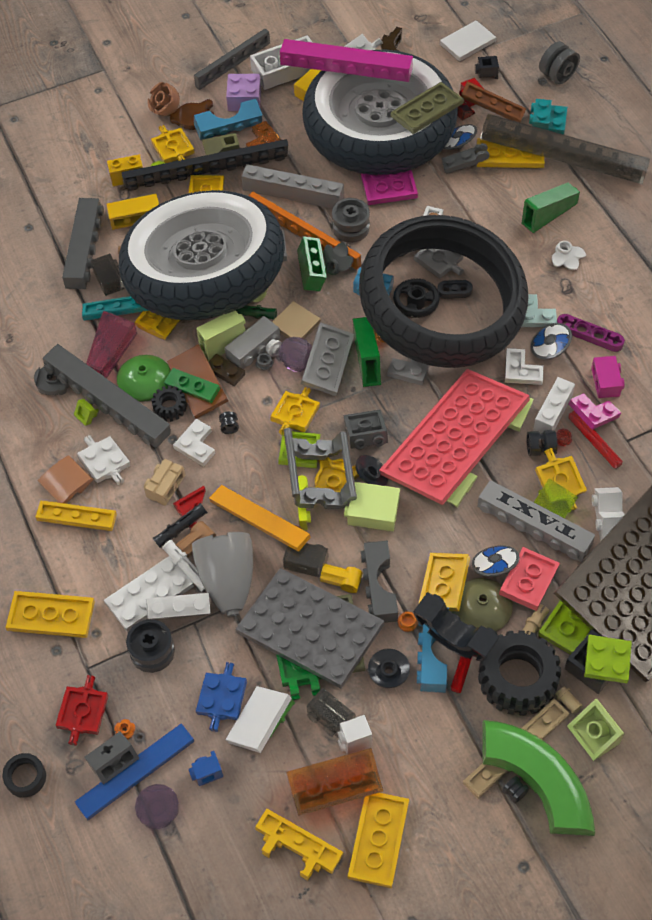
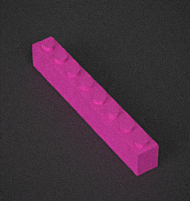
M284 39L280 49V65L409 82L413 70V56Z

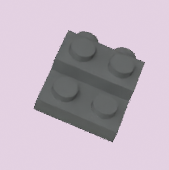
M381 410L343 415L351 449L361 450L366 446L372 445L380 447L388 443L387 428Z

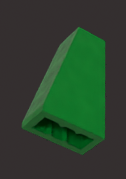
M567 182L527 198L524 201L521 224L532 233H535L578 204L580 191Z
M366 317L353 318V334L363 387L381 385L380 354L374 329Z

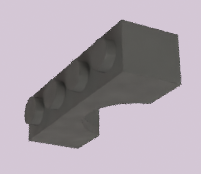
M388 540L364 543V550L360 551L361 562L366 564V568H363L364 581L368 580V586H365L366 598L371 600V604L368 605V613L384 620V623L397 622L398 606L396 594L384 590L377 580L379 575L390 567Z

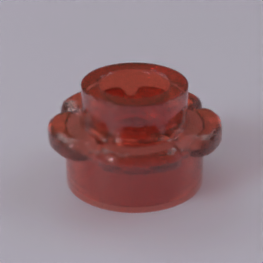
M563 428L556 432L557 445L564 447L572 443V435L568 429Z

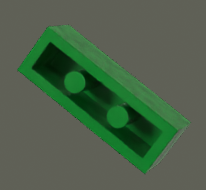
M303 236L297 249L303 290L320 292L327 278L321 242L319 238Z

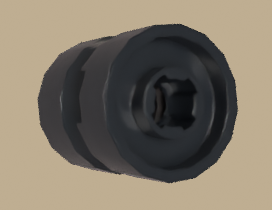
M545 430L542 434L539 431L527 432L526 442L529 456H540L541 453L546 455L544 451L550 448L553 449L554 455L557 454L558 445L555 430ZM539 439H541L542 447H539Z

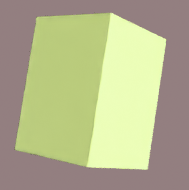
M598 699L590 703L567 725L593 761L618 746L624 735V732Z

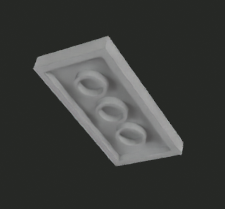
M320 322L301 385L336 396L354 334Z

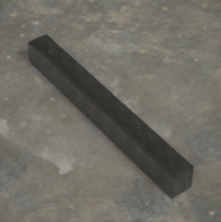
M488 114L480 138L485 141L643 184L650 158Z

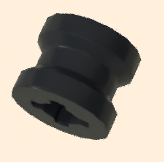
M227 411L219 415L222 433L233 434L239 430L238 418L235 412Z
M516 775L507 782L502 792L508 794L511 797V801L516 804L527 794L530 788L527 785H523L520 782V778Z

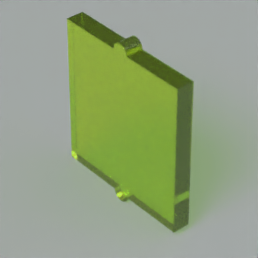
M549 478L542 490L538 491L539 495L534 503L565 518L568 513H571V508L578 497Z

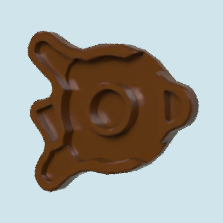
M207 99L201 103H186L170 115V122L178 126L182 125L186 130H196L194 115L209 111L213 107V101Z

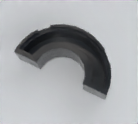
M427 592L413 611L418 623L421 626L425 624L429 628L427 632L429 635L452 652L467 659H471L473 656L477 657L476 661L484 660L499 639L497 632L492 628H485L482 625L475 627L462 622L460 617L449 611L444 600L436 594L432 595Z

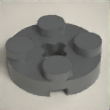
M39 367L34 374L35 385L41 394L50 396L63 395L67 392L69 385L61 383L57 376L55 380L50 381L49 379L55 375L49 374L44 367L41 369Z

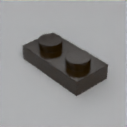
M215 354L209 361L215 376L234 387L246 375L244 369L218 354Z

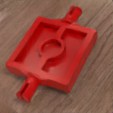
M87 675L84 687H66L55 726L57 729L69 730L71 732L68 742L70 745L77 746L80 734L98 735L109 695L107 692L93 689L95 676Z

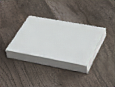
M474 21L441 39L440 45L460 62L496 42V36L478 21Z
M257 686L228 734L226 741L229 744L261 753L292 698L288 694Z

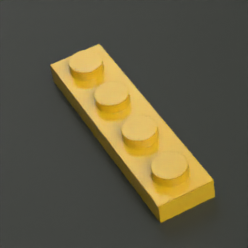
M40 500L35 518L37 521L112 531L117 513L115 510Z

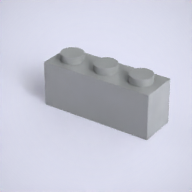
M265 316L225 347L226 358L242 369L251 365L258 355L266 352V345L269 341L280 339L279 327Z

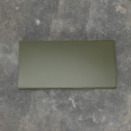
M439 82L393 110L391 117L412 134H415L463 104L464 99L444 83Z

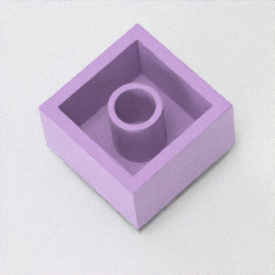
M228 74L226 95L228 111H239L241 102L257 99L260 107V74Z

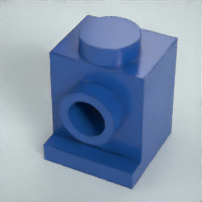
M215 751L210 752V757L198 758L191 764L192 767L188 769L192 781L197 780L199 786L223 777Z

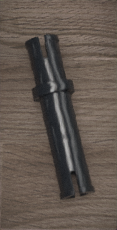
M199 503L171 525L168 524L166 529L153 537V540L161 548L169 540L176 539L178 534L208 512Z

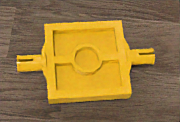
M160 125L159 130L161 134L151 138L154 148L165 163L185 160L184 157L195 153L194 147L182 128L168 131L165 125Z
M304 387L301 394L285 391L271 414L270 421L282 425L279 430L281 435L283 434L284 436L285 428L306 432L320 407V402L308 397L311 393L309 387L308 389Z
M552 448L545 450L544 452L549 461L544 465L536 467L535 471L549 504L566 501L570 512L578 509L573 498L585 493L587 489L573 457L556 458Z

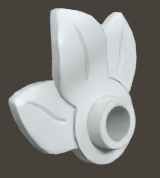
M561 241L556 245V252L552 255V262L555 267L564 265L569 270H577L579 259L584 258L586 253L582 248L572 246L568 241Z

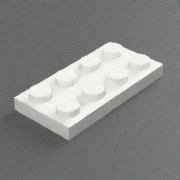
M168 556L104 599V602L128 632L132 626L148 618L147 598L182 595L193 588L194 585L178 565L175 566L171 557Z

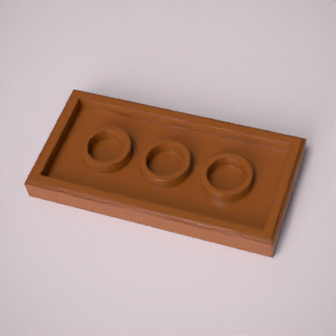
M199 344L167 361L171 370L175 368L220 386L221 389L212 403L184 393L185 399L196 419L228 402Z

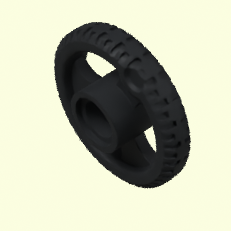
M411 278L401 282L393 295L394 304L399 311L412 318H422L430 315L436 310L440 300L436 286L421 278ZM401 293L408 295L407 306H404L400 301ZM425 301L432 302L428 307L422 309L425 306Z

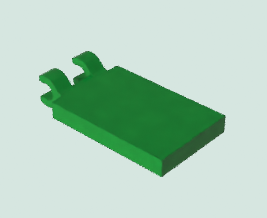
M276 654L282 686H289L293 701L300 699L298 687L310 684L312 696L321 695L318 680L322 678Z

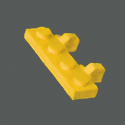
M267 808L255 826V830L265 835L263 841L266 843L261 849L262 854L270 858L271 851H275L276 847L282 848L284 846L302 856L305 868L303 871H300V877L307 881L314 870L319 873L321 868L332 874L343 856V851Z

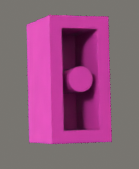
M616 356L594 357L591 370L597 397H620L621 391L625 387L624 378L620 376L621 365L617 363Z

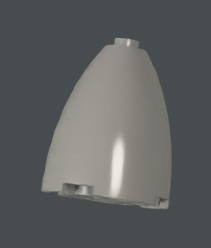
M228 532L227 535L216 537L210 535L192 543L194 562L200 580L206 592L209 593V597L223 614H227V617L239 615V611L243 610L253 574V547L250 534L245 532Z

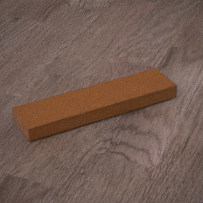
M468 81L461 94L463 99L517 124H520L527 109Z

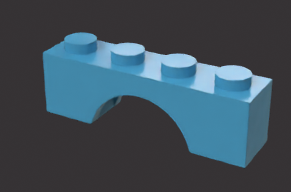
M257 99L241 102L239 112L231 118H219L210 111L194 115V125L199 139L202 140L213 138L217 135H226L232 131H241L247 127H256L262 124L263 115Z
M424 624L423 633L419 632L418 645H422V652L418 651L417 664H421V671H417V684H421L420 691L446 693L447 665L440 662L434 656L431 647L436 640L427 633L429 628Z

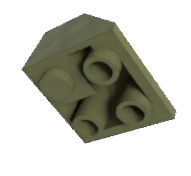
M236 133L202 140L206 155L240 149Z

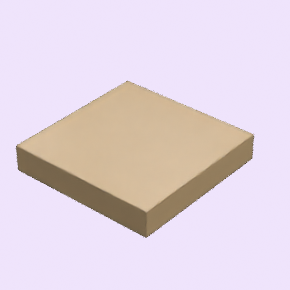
M293 301L272 322L279 327L280 334L299 345L320 324L321 318Z

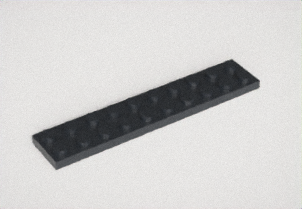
M285 139L121 172L124 188L133 191L137 190L140 186L152 187L155 183L159 182L168 184L174 179L183 181L191 175H204V173L209 172L217 174L220 170L227 169V171H232L239 166L245 168L247 164H266L269 160L274 159L275 161H282L288 154V141Z

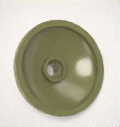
M475 578L465 582L459 612L452 611V613L460 617L461 621L466 624H471L475 627L482 625L485 628L489 627L498 632L509 622L513 604L512 600L499 595L502 587L501 584L491 579ZM484 598L486 601L482 602L479 599Z

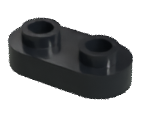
M444 280L438 284L437 289L440 297L444 299L467 298L473 292V285L468 280Z

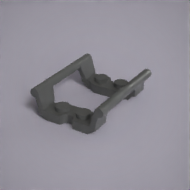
M291 428L284 429L292 497H294V504L300 508H314L315 504H321L324 509L345 508L350 501L357 499L348 438L345 431L340 432L332 441L317 440L315 444H310L306 439L293 438ZM342 451L346 484L340 492H335L329 488L308 487L303 490L299 489L295 456L301 459L325 460L327 457L338 455Z

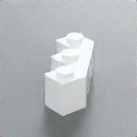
M618 487L595 488V495H592V506H595L597 518L596 530L599 531L600 541L625 515L622 511V491Z

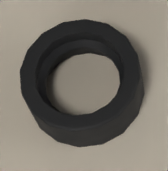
M20 753L7 761L3 768L2 778L5 786L13 795L17 797H30L38 793L44 786L46 771L37 756L30 753ZM23 764L33 765L37 770L35 780L25 787L16 786L12 781V774L15 769Z

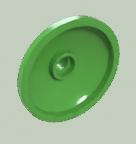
M138 355L127 360L120 367L117 374V385L139 402L151 401L153 394H157L156 390L160 389L162 391L164 386L165 389H168L164 382L171 369L160 357Z

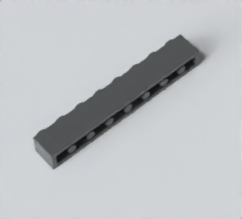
M57 344L43 357L44 369L49 374L57 376L61 383H67L75 393L82 394L90 404L97 405L104 414L112 416L119 425L123 424L126 426L130 433L133 435L137 434L145 444L157 448L171 434L168 422L61 345Z

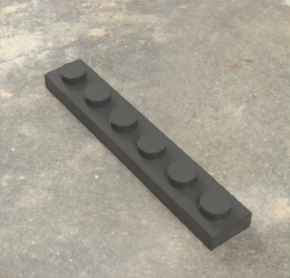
M263 29L194 74L195 87L199 90L249 58L250 55L269 45V31Z

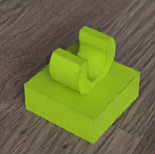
M81 399L77 402L74 416L85 426L90 425L93 417L97 416L99 409L93 408V404L88 403L85 399Z

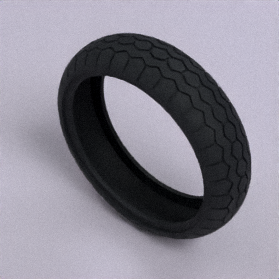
M426 215L396 224L374 242L364 259L360 272V300L371 327L387 345L398 353L416 362L430 366L459 368L475 365L492 358L505 349L515 338L522 327L527 313V280L524 270L513 251L490 230L472 221L463 220V218L455 216ZM441 249L458 253L477 263L491 276L502 298L503 315L492 325L473 333L445 334L429 330L407 318L394 305L384 285L383 271L398 257L416 250Z

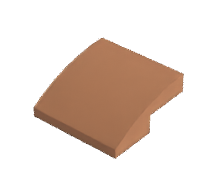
M68 455L48 469L37 481L59 503L67 504L77 492L81 494L94 479Z

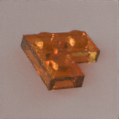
M263 121L252 127V132L257 138L246 143V147L280 141L281 138L267 121Z

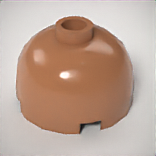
M159 82L150 91L152 95L150 99L148 98V107L152 112L160 116H169L179 106V93L175 87L168 83Z

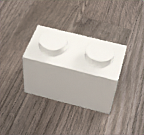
M365 715L340 723V732H337L339 737L338 743L341 752H346L348 758L372 750V732Z

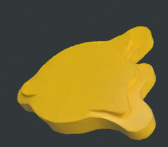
M327 457L325 460H318L320 469L315 476V488H329L335 492H340L346 484L343 459L331 460ZM354 465L352 466V470L355 481V479L358 478L359 475L356 471V466Z

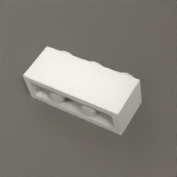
M557 377L535 418L533 431H539L542 434L545 430L556 429L573 396L574 383Z
M209 593L146 599L148 619L210 614Z

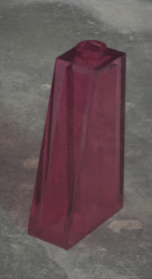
M104 311L86 364L107 378L136 337L137 329L135 323Z

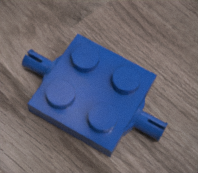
M226 662L223 674H205L196 713L197 715L212 718L209 730L213 732H218L220 720H237L240 714L247 679L232 675L234 664L231 662L230 664Z

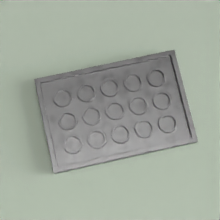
M280 568L236 627V633L342 689L384 626V620Z

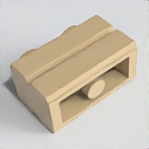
M164 459L161 464H157L154 469V475L151 479L148 478L144 484L146 497L166 506L186 476L183 466Z

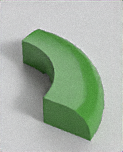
M483 720V764L500 767L522 777V780L539 795L543 802L549 822L550 834L595 836L594 818L587 794L578 776L566 760L545 741L524 729L502 722Z

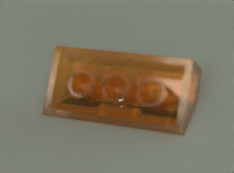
M372 748L286 772L298 816L383 792Z

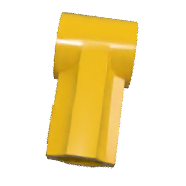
M324 564L320 582L340 586L342 590L348 593H356L363 572L355 567H346L344 569Z

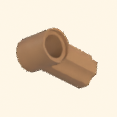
M199 521L192 527L190 533L179 541L176 546L182 552H185L188 558L193 554L192 543L210 535L216 537V533L203 521Z

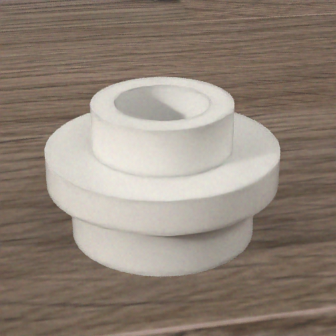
M275 339L269 341L266 345L267 354L271 357L279 355L282 351V342Z

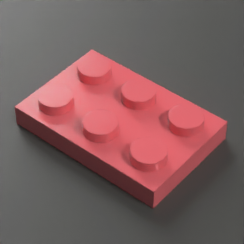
M523 547L519 553V562L509 572L499 595L537 611L560 563Z

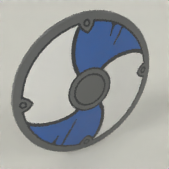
M472 124L456 127L449 142L443 149L452 150L457 148L461 150L465 144L476 136L477 127Z
M553 323L540 329L531 342V351L534 356L547 360L561 355L571 343L572 332L570 328L562 323Z
M491 546L481 550L474 556L472 568L476 573L483 576H499L517 566L520 559L519 553L510 546Z

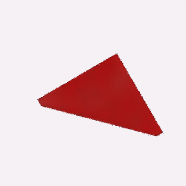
M202 486L173 503L181 517L199 503H203L206 493L205 487ZM197 521L189 526L190 530L197 523Z

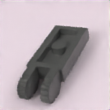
M485 143L478 144L474 148L442 158L445 173L448 174L488 159L490 156L487 151V145Z

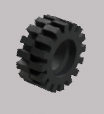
M164 386L162 391L160 389L156 390L157 394L154 393L151 400L155 414L166 422L167 419H170V422L173 421V418L178 420L179 415H184L187 405L185 395L181 389L178 390L175 386L173 389L172 386H168V389H165ZM165 401H176V404L172 407L162 406Z

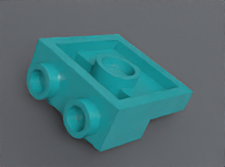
M536 99L535 103L531 105V113H534V115L530 114L529 124L532 125L531 131L564 135L568 107L552 105V100Z

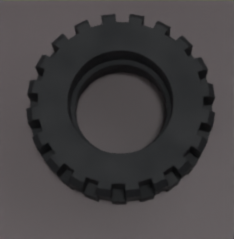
M519 630L518 633L508 631L506 636L500 634L498 635L499 639L486 658L480 661L478 681L481 684V691L483 695L487 694V701L490 704L496 703V709L500 711L503 709L508 710L507 714L514 715V712H519L520 716H525L527 711H530L531 714L537 713L539 707L543 709L555 696L561 676L559 656L555 655L556 650L553 646H547V640L543 637L538 639L535 633L531 632L529 635L525 634V631ZM509 660H524L537 670L539 679L529 686H515L502 677L499 671L500 666Z

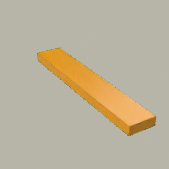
M223 485L209 497L211 503L298 552L311 538L308 532Z

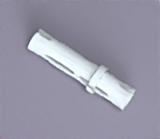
M169 540L162 549L171 557L175 566L178 565L198 589L204 592L205 588L196 567L187 558V554L182 552L172 540Z

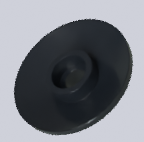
M362 455L356 460V471L365 483L385 486L388 483L389 479L380 475L379 470L383 464L379 460L369 455Z
M390 648L382 649L371 657L368 664V673L372 681L378 686L395 688L407 680L410 673V664L402 652ZM391 669L393 672L388 674L385 670Z

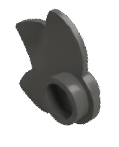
M345 242L339 243L335 248L328 244L325 246L323 255L326 260L325 269L329 274L337 275L341 270L345 271L350 268L353 258L347 256L348 247Z

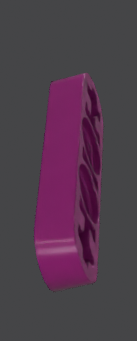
M561 314L557 319V323L567 322L565 325L570 328L574 337L613 352L623 349L625 339L616 332L569 314ZM584 327L587 331L580 332L577 328ZM594 334H602L603 338L598 339L594 336Z

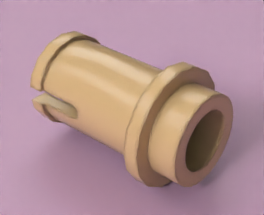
M564 686L555 695L557 700H561L571 713L574 714L583 705L572 695L571 689H567Z

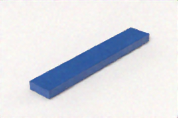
M182 723L141 752L138 755L139 759L104 785L100 782L77 799L75 804L88 821L194 742L193 737Z

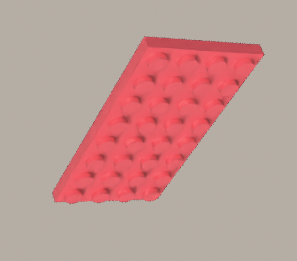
M466 369L380 468V475L443 505L530 401L529 395Z

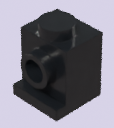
M497 56L478 57L477 64H475V74H479V78L494 77L498 79L499 63Z

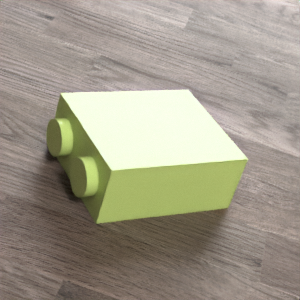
M236 310L223 314L196 328L199 345L208 362L215 354L220 356L225 354V347L246 331L244 328L245 319Z
M355 482L357 499L350 501L349 506L346 505L344 517H347V525L394 532L400 500V488Z

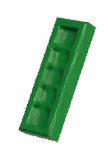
M172 368L164 382L167 387L172 386L174 388L175 386L178 390L181 389L183 393L209 403L214 401L221 389L218 384Z

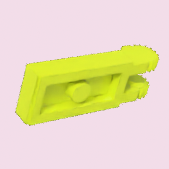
M299 475V489L308 488L307 477ZM298 507L299 526L302 530L306 531L308 530L307 523H311L310 511H306V508Z

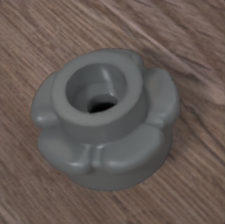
M262 353L258 355L257 368L268 370L269 367L273 366L274 361L269 354Z

